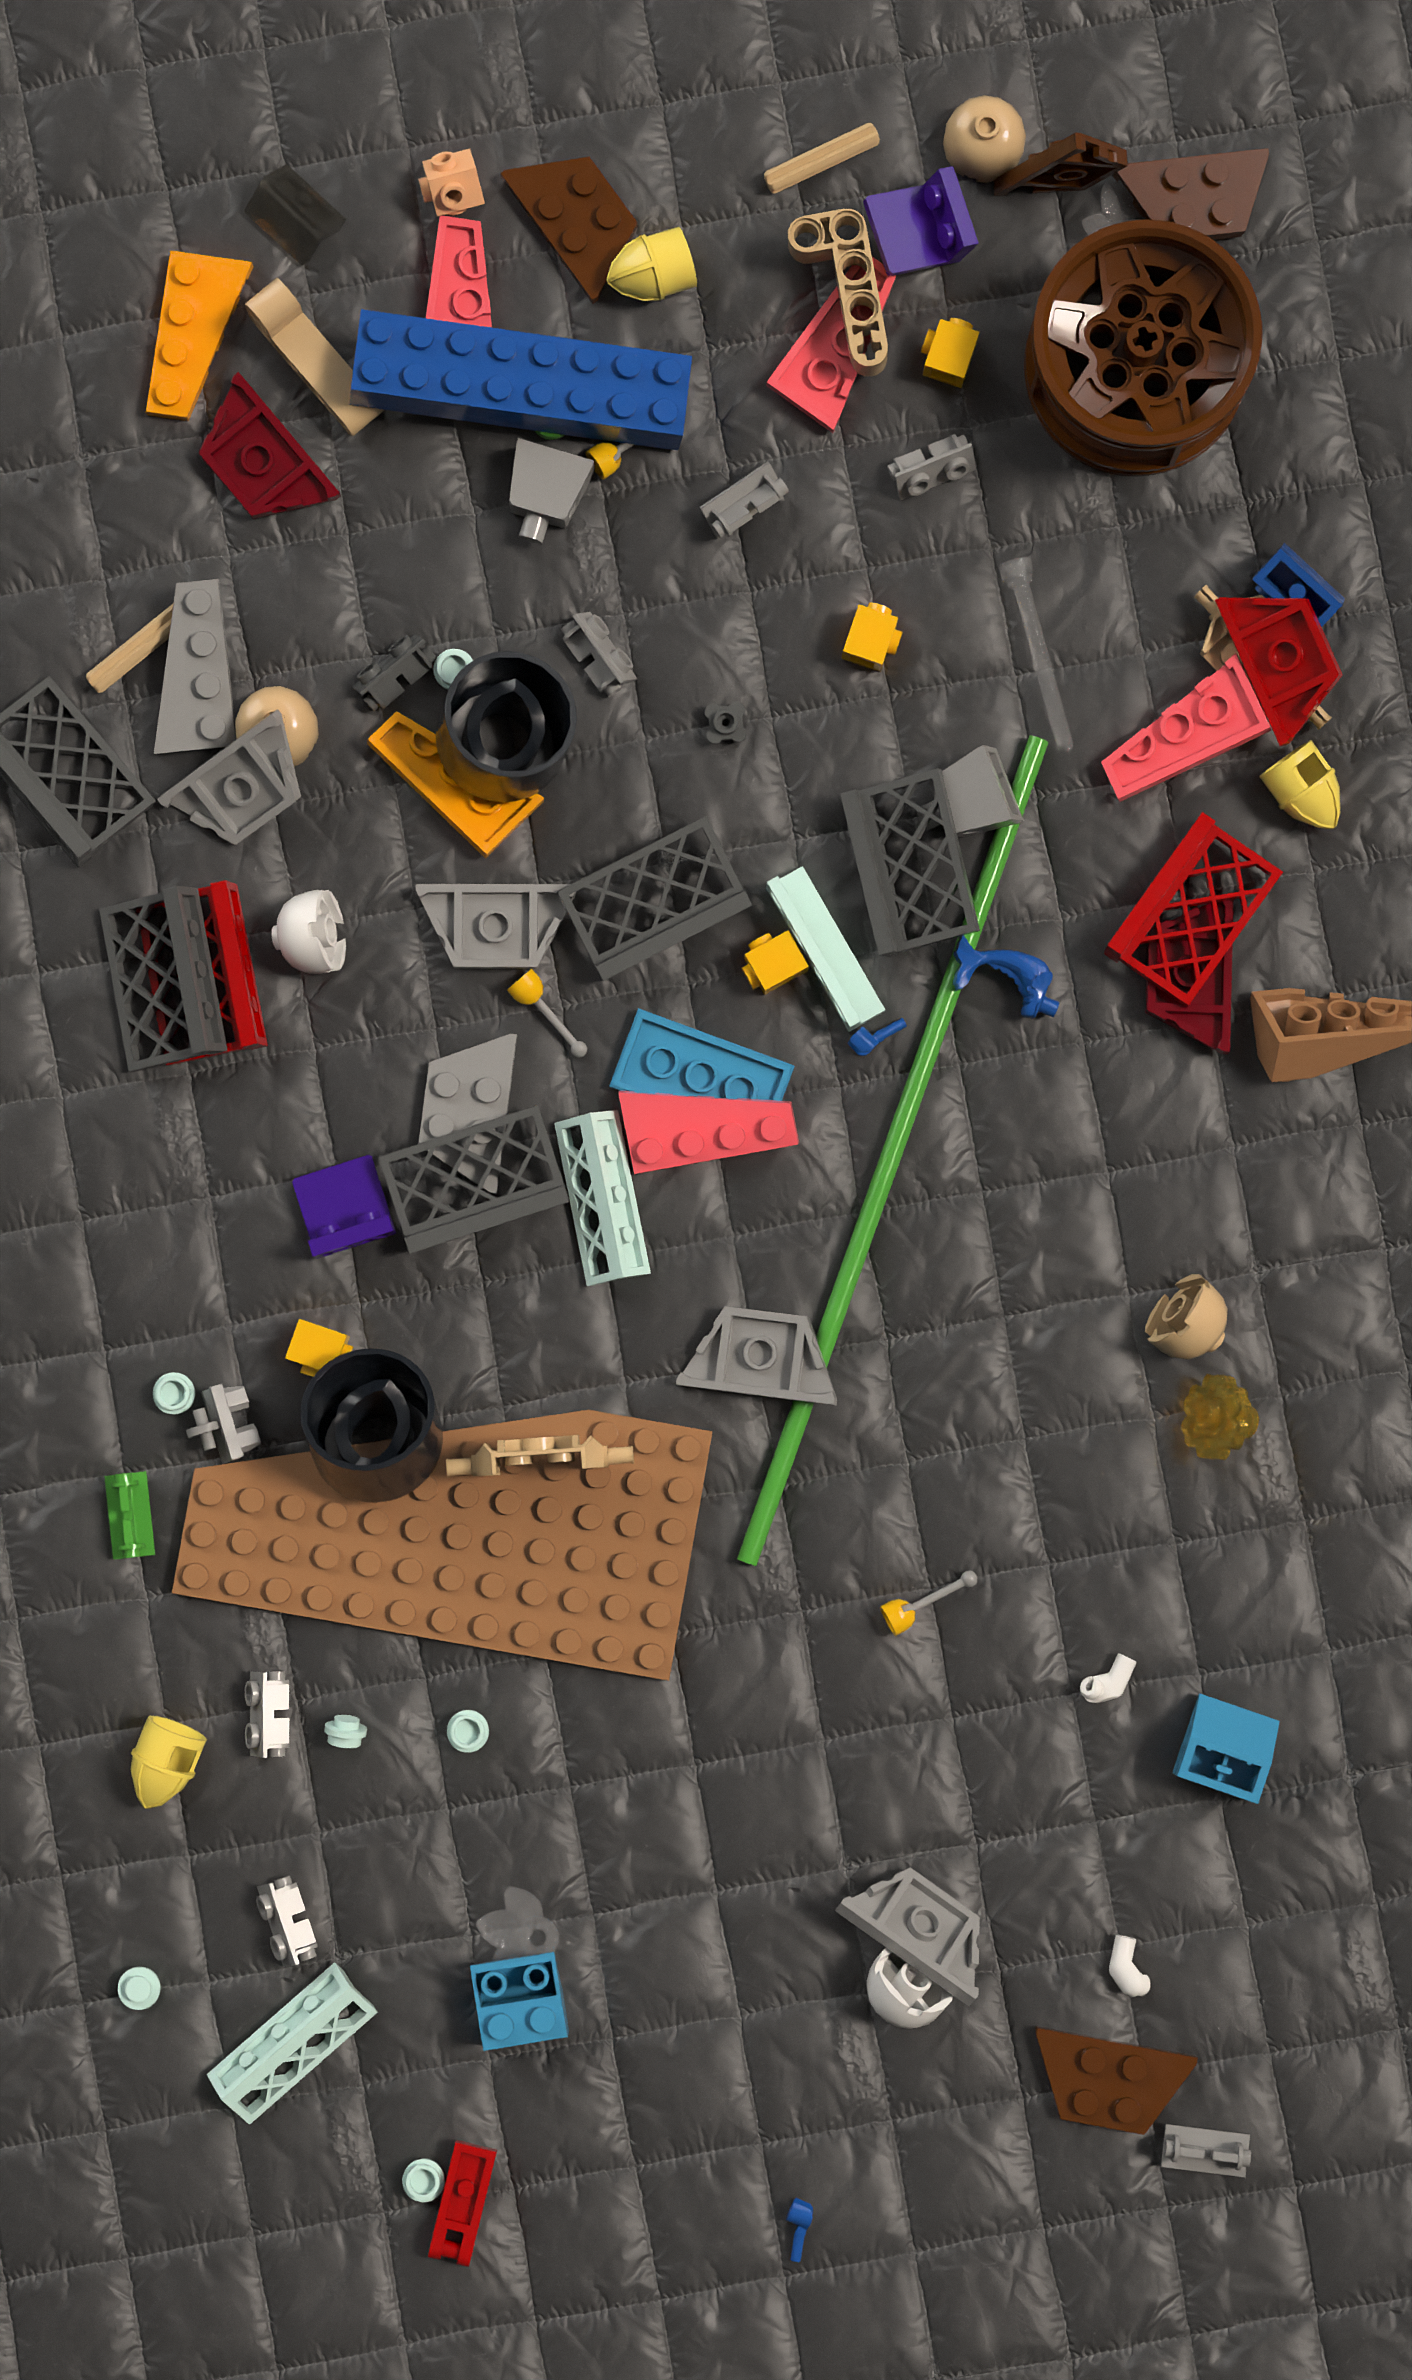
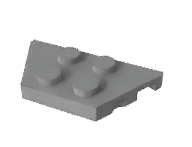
M278 709L164 792L157 798L158 802L167 808L173 805L191 815L190 821L203 828L213 829L218 836L234 845H237L301 797L280 711Z
M416 884V892L454 969H538L567 913L557 891L571 884ZM577 891L569 895L571 901H573Z
M508 1034L429 1062L419 1143L507 1115L517 1034ZM506 1125L494 1128V1130L504 1134ZM484 1131L475 1135L468 1150L491 1161L501 1139ZM469 1137L454 1141V1143L464 1147ZM445 1144L436 1147L432 1155L454 1168L461 1152ZM503 1147L495 1161L499 1166H501ZM465 1155L457 1172L478 1185L488 1165ZM492 1168L482 1187L490 1194H497L500 1171Z
M724 1306L714 1321L713 1328L702 1339L695 1350L697 1352L685 1370L680 1372L676 1378V1385L837 1406V1397L810 1318L807 1316Z
M911 1867L895 1874L889 1881L882 1880L870 1886L865 1892L853 1898L850 1896L844 1898L835 1910L837 1913L967 2006H970L978 1997L979 1988L975 1987V1968L979 1965V1948L977 1947L976 1939L979 1936L980 1917Z

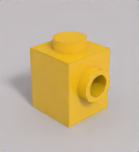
M950 318L949 321L940 319L936 331L928 329L921 353L928 355L924 365L923 376L962 388L980 332L973 330V325L962 319Z
M872 602L868 604V607L858 605L843 649L842 659L881 672L887 653L896 654L903 633L896 630L898 617L891 615L892 610L890 608Z
M789 930L775 938H772L770 933H767L748 944L751 951L745 954L744 959L747 965L742 967V971L752 989L754 990L760 986L764 995L806 973L809 969L808 963Z
M299 1319L285 1359L303 1364L300 1373L314 1377L329 1361L353 1351L354 1346L348 1345L350 1338L348 1335Z

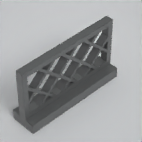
M50 676L0 713V727L9 720L27 722L25 742L9 741L0 732V777L78 868L91 859V854L156 804L153 796ZM49 691L59 702L58 717L34 715V701ZM29 706L28 714L20 713ZM63 709L71 718H63ZM32 722L57 725L55 745L30 743ZM62 725L80 727L86 734L85 747L60 746ZM90 740L99 750L89 749ZM15 749L24 750V759ZM29 751L54 753L52 773L34 772L28 765ZM59 753L84 756L82 777L57 774ZM88 756L106 758L112 764L111 779L87 777ZM117 771L125 781L116 780ZM42 780L51 781L50 790ZM56 782L81 784L79 805L61 803L55 797ZM86 785L110 787L109 807L85 806ZM115 788L133 789L142 801L131 810L113 808ZM68 811L78 812L77 821ZM83 813L108 815L106 830L92 840L82 828ZM112 816L121 817L114 824H112Z
M936 768L862 790L854 789L840 793L878 955L892 957L903 954L908 950L980 931L941 769ZM933 780L936 797L927 810L910 800L918 784ZM908 787L904 795L896 791ZM889 793L900 800L889 821L877 814L873 797ZM907 804L925 815L913 836L895 825ZM938 807L940 809L941 818L935 815V812L938 809ZM931 819L943 825L946 834L938 851L920 840ZM879 822L886 826L882 833ZM892 830L910 840L899 861L888 856L884 846ZM916 845L935 855L923 876L905 866ZM948 847L951 858L944 855ZM941 859L953 866L956 876L948 891L930 881ZM889 863L895 866L892 873L890 871ZM901 871L920 881L908 902L896 895L894 883ZM926 885L944 895L933 917L915 906ZM957 888H959L961 899L954 896ZM951 900L963 907L967 925L950 928L939 921ZM898 903H900V904H902L903 906H905V908H904V910L902 911V913H900V909H899ZM911 911L928 920L929 924L921 937L907 941L904 923ZM935 926H938L939 928L944 930L941 932L931 934Z
M707 816L557 891L601 981H605L752 906ZM700 828L703 829L710 842L705 860L681 852L686 836ZM680 839L677 850L665 847ZM661 850L675 855L668 878L644 871L650 853ZM713 850L721 865L710 862ZM680 857L703 864L696 887L672 880ZM643 858L640 869L628 866ZM708 866L724 871L732 886L717 895L700 889ZM624 869L638 874L631 897L607 890L613 872ZM606 876L602 888L591 885V883ZM642 876L666 883L659 906L635 899ZM670 885L694 892L688 910L679 914L663 908ZM583 887L600 892L594 915L590 916L576 911L569 895ZM605 894L629 902L621 925L598 918ZM699 894L710 898L695 906ZM633 904L657 911L652 927L643 933L626 927ZM661 913L673 916L658 924ZM580 917L591 921L588 933ZM596 922L619 930L615 946L601 954H598L591 941ZM624 932L636 935L621 943Z
M174 886L162 889L163 892L99 909L129 1072H136L201 1055H214L227 1051L198 888ZM165 903L167 919L160 930L147 919L156 904ZM141 908H142V910L140 911V913H137V912L135 911V910H137V909H141ZM126 913L135 920L126 938L117 933L115 915ZM143 927L157 936L147 954L133 945ZM164 943L173 948L175 957L169 970L155 961ZM129 952L143 961L133 979L125 974L123 962ZM150 968L164 977L155 995L141 986ZM171 984H174L181 990L182 1001L176 1011L162 1002ZM136 993L150 1002L140 1020L132 1014L130 1005ZM158 1008L171 1017L162 1036L148 1026ZM179 1024L188 1030L191 1048L179 1050L170 1043ZM145 1033L157 1042V1045L149 1058L140 1060L138 1043ZM165 1049L170 1052L168 1054L162 1055Z
M538 1105L378 1157L409 1254L570 1202ZM533 1116L538 1133L530 1148L508 1137L516 1121ZM509 1124L504 1134L494 1130V1128ZM487 1131L501 1139L491 1161L468 1150L476 1134ZM469 1137L464 1147L454 1143V1141ZM539 1140H541L545 1155L535 1151ZM505 1141L528 1152L517 1174L495 1163ZM447 1144L461 1152L451 1174L428 1163L436 1147ZM429 1150L425 1160L414 1156V1154ZM465 1155L488 1165L477 1187L455 1176ZM534 1155L548 1162L553 1179L535 1184L521 1176L531 1156ZM406 1157L422 1165L411 1187L394 1178L390 1162ZM425 1168L448 1178L438 1200L415 1189ZM492 1168L514 1178L507 1194L495 1197L481 1190ZM452 1181L474 1191L466 1208L455 1210L442 1203ZM518 1181L530 1186L513 1192ZM398 1187L408 1191L403 1202ZM412 1194L435 1205L426 1221L410 1226L405 1207ZM479 1194L490 1199L474 1205ZM439 1207L450 1212L434 1218Z

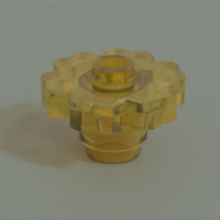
M1207 1374L1202 1381V1385H1192L1189 1396L1186 1397L1183 1403L1184 1411L1187 1414L1181 1424L1182 1432L1185 1435V1443L1188 1447L1196 1448L1199 1458L1226 1460L1231 1450H1240L1244 1439L1250 1438L1255 1434L1259 1424L1257 1410L1251 1406L1246 1388L1237 1386L1236 1380L1232 1376Z

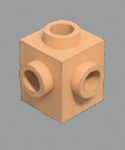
M470 148L455 153L441 152L429 160L422 161L426 177L418 179L425 203L433 201L437 217L445 214L458 215L465 212L468 208L485 204Z

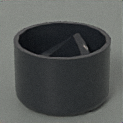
M502 651L486 654L473 660L454 678L438 719L436 745L444 769L462 789L484 800L514 802L533 796L545 788L557 775L574 737L577 713L573 695L560 674L550 665L534 656L520 652ZM491 715H505L513 718L525 728L527 744L519 754L512 758L498 760L490 756L482 745L480 723Z
M374 1348L347 1352L324 1365L314 1375L305 1390L301 1403V1423L314 1464L325 1482L341 1495L356 1501L369 1503L392 1501L417 1489L435 1469L442 1451V1424L427 1377L408 1358L396 1352ZM373 1418H387L397 1422L395 1434L388 1448L380 1456L369 1459L361 1457L353 1450L351 1434L361 1423Z

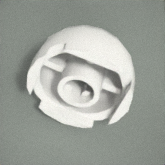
M312 890L294 896L283 905L277 918V925L272 928V941L275 949L281 950L285 960L297 970L308 974H323L342 968L345 960L346 941L343 939L337 942L335 923L344 924L338 902L332 892L329 890Z
M885 1948L879 1954L869 1970L867 1978L869 2001L876 2013L886 2022L896 2027L913 2029L928 2025L952 2001L953 1995L950 1996L951 1993L888 1948Z

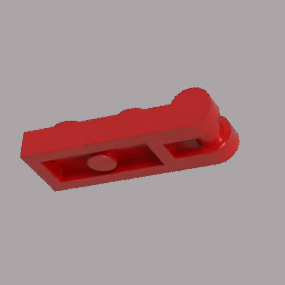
M456 2140L428 2253L429 2258L440 2260L441 2256L457 2260V2265L469 2267L497 2154L496 2149ZM450 2229L464 2233L462 2243L446 2240L447 2230Z

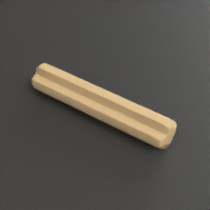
M866 123L767 170L764 173L766 185L772 193L776 194L877 146L880 140L879 134L872 123Z
M173 604L86 674L87 681L98 693L104 692L169 639Z

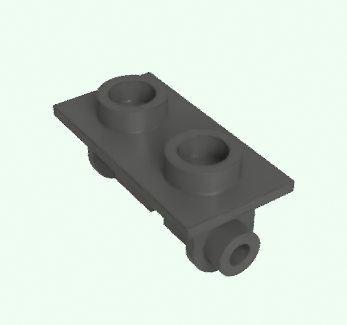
M414 634L412 637L408 635L401 637L389 648L390 655L380 664L376 662L369 664L357 675L359 681L352 688L361 695H364L366 692L369 693L363 700L373 711H376L379 707L385 709L387 705L405 691L396 680L399 675L402 674L408 683L412 685L434 667L432 663L437 657L428 646L420 650L419 647L425 643V640L420 636Z

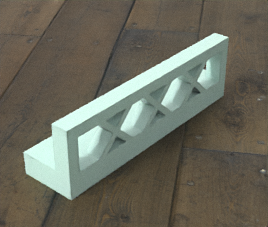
M803 866L780 879L776 876L769 880L766 885L768 893L848 1032L885 1012V1008Z
M618 1110L588 1113L554 1123L586 1285L593 1286L618 1279L651 1274ZM578 1126L581 1128L583 1143L580 1150L573 1146L570 1128ZM583 1168L590 1173L591 1185L588 1192L581 1185L580 1175ZM591 1209L598 1213L600 1224L596 1232L589 1225L588 1216ZM601 1250L606 1254L609 1272L599 1275L596 1257Z
M334 1962L206 2075L220 2099L248 2124H251L378 2012L374 2005L355 1989L344 1970ZM352 2001L360 2007L349 2018L338 2019L339 2013ZM326 2033L325 2039L319 2045L306 2047L307 2041L315 2034ZM294 2061L293 2067L287 2073L274 2076L275 2069L283 2062ZM262 2089L261 2095L248 2107L240 2102L250 2091Z

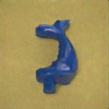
M964 935L959 937L956 950L953 953L956 961L960 964L953 979L955 991H959L969 983L973 972L978 966L987 964L993 969H999L1001 973L1007 974L1009 978L1014 979L1015 984L1018 985V991L1024 998L1022 1000L1023 1007H1021L1023 1018L1033 1019L1038 1011L1054 1017L1059 1002L1045 996L1053 978V974L1049 971L1045 962L1035 956L1013 950L977 951L971 947Z

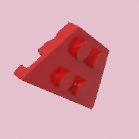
M1220 597L1215 600L1276 739L1280 746H1285L1293 740L1343 676L1309 599Z

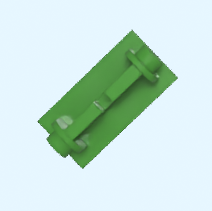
M147 1471L104 1476L113 1560L156 1555Z

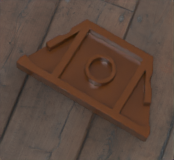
M1075 132L1063 140L1051 142L1049 148L1042 152L1030 154L1028 160L993 180L994 196H1007L1008 192L1021 185L1032 186L1033 194L1086 190L1128 167L1127 150Z
M1263 148L1128 163V167L1112 176L1116 182L1121 181L1134 199L1132 202L1133 206L1147 220H1162L1181 224L1197 230L1213 240L1242 237L1246 231L1269 157V149Z
M590 156L506 169L501 172V178L592 304L596 303L607 282L606 279L612 261L624 246L630 242L638 227L636 219Z
M1036 2026L1035 2029L1059 2117L1062 2120L1145 2135L1194 2069L1198 2057L1195 2055Z

